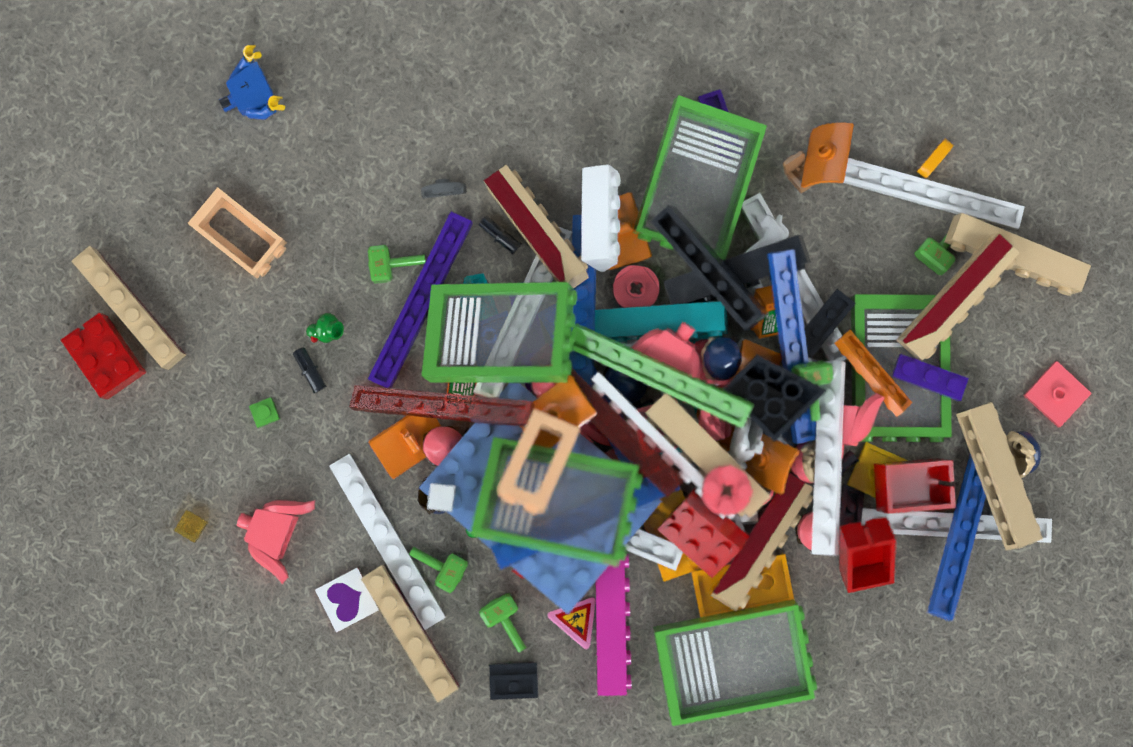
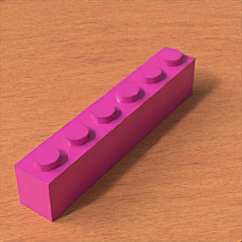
M626 554L624 561L620 560L619 567L609 565L596 580L598 696L627 695V689H631V674H626V665H631V651L626 650V640H630V626H626L625 616H630V602H625V592L630 591L629 578H625V568H629V554Z

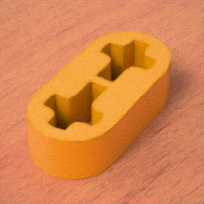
M945 138L917 170V173L926 179L954 145Z

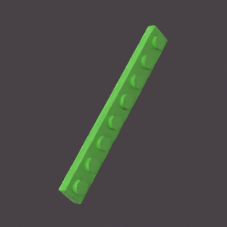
M578 323L574 326L571 333L574 351L740 428L745 426L754 404Z

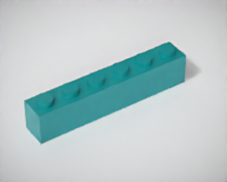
M721 302L595 310V332L621 344L628 343L627 340H639L644 334L655 329L666 330L669 328L677 332L682 322L695 329L689 340L698 339V335H707V338L722 337V334H728L727 309Z

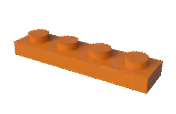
M851 330L834 343L840 353L854 366L856 372L867 381L872 391L885 397L883 401L886 407L896 417L912 404V401Z

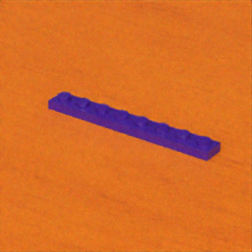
M450 212L368 380L391 390L429 313L431 285H441L444 283L473 224L471 220Z

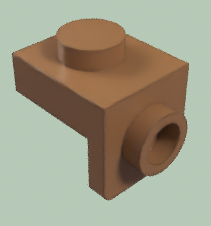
M802 151L789 156L783 162L786 177L800 193L814 186L801 187L806 161L805 154Z

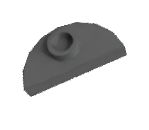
M439 179L435 181V184L421 188L423 198L466 194L467 192L465 183L449 182V179Z

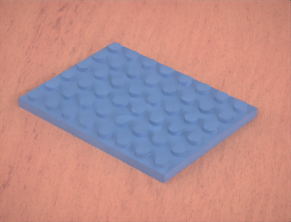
M509 383L501 392L497 403L493 402L419 487L420 490L429 496L431 484L455 486L453 511L446 512L470 532L494 437L519 442L524 432L515 416L537 399L520 383ZM579 433L572 453L611 460ZM559 441L551 448L557 449L561 441ZM508 456L504 474L512 459L511 456ZM525 459L517 487L520 488L526 462H529L530 466L524 487L525 491L528 488L533 463L538 464L531 493L534 494L540 466H545L541 480L542 484L550 464ZM564 467L544 515L539 512L537 515L533 514L530 529L625 487L627 480ZM498 495L490 529L515 535L524 532L529 516L527 511L522 532L517 531L523 509L522 505L519 508L515 529L510 530L516 503L512 505L507 529L503 528L508 507L506 502L500 527H495L501 504V496ZM660 499L636 509L635 513L630 512L628 521L632 522L630 537L625 536L623 545L628 543L661 503ZM618 518L560 544L611 554ZM478 538L490 549V546L499 543L496 541ZM542 551L510 566L565 613L569 614L609 565Z

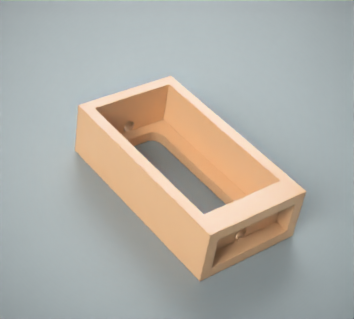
M218 187L188 222L191 227L257 279L259 276H265L271 268L269 265L275 257L277 259L281 257L286 250L284 246L287 242ZM225 208L270 244V248L258 262H254L210 227L209 222L219 209Z
M534 409L498 487L500 499L511 505L518 503L524 506L523 509L531 514L537 515L539 512L544 515L579 436L580 428ZM539 429H542L562 439L539 491L533 494L518 488L515 485V481Z

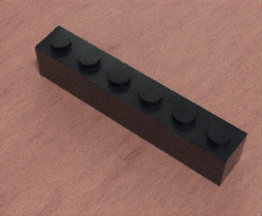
M667 205L651 221L744 330H751L769 314L676 206Z
M796 235L723 260L747 288L760 285V280L767 277L771 281L768 253L794 249L797 272L806 269L805 264L811 263L802 235ZM694 271L664 281L671 305L690 304L702 300V303H706L716 299L715 295Z

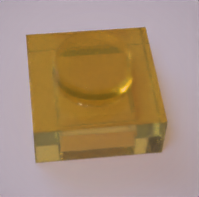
M186 510L174 531L196 543L207 526L208 521L190 510Z

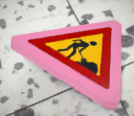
M592 597L578 602L569 614L565 613L561 608L548 613V618L584 649L590 647L596 603L595 598Z

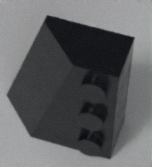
M758 355L722 388V390L754 404L749 417L774 442L828 391Z

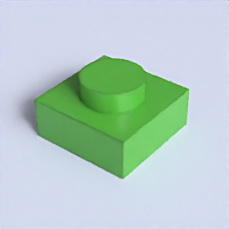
M271 397L249 406L257 428L280 420Z

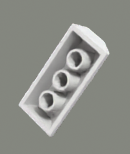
M610 165L582 168V261L600 272H604L618 264V256L620 255V245L618 243V232H620L618 186H620L621 180L618 171Z

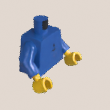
M247 45L243 50L244 56L226 82L230 94L219 99V102L225 112L237 107L243 117L247 116L250 119L266 120L276 113L277 110H285V105L278 104L279 100L283 99V97L274 96L257 61L254 62V59L261 58V52L253 53L256 45Z

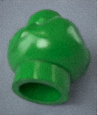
M331 313L321 314L317 322L310 324L306 329V334L313 343H316L318 340L323 343L338 340L344 332L343 323L338 321L337 317Z

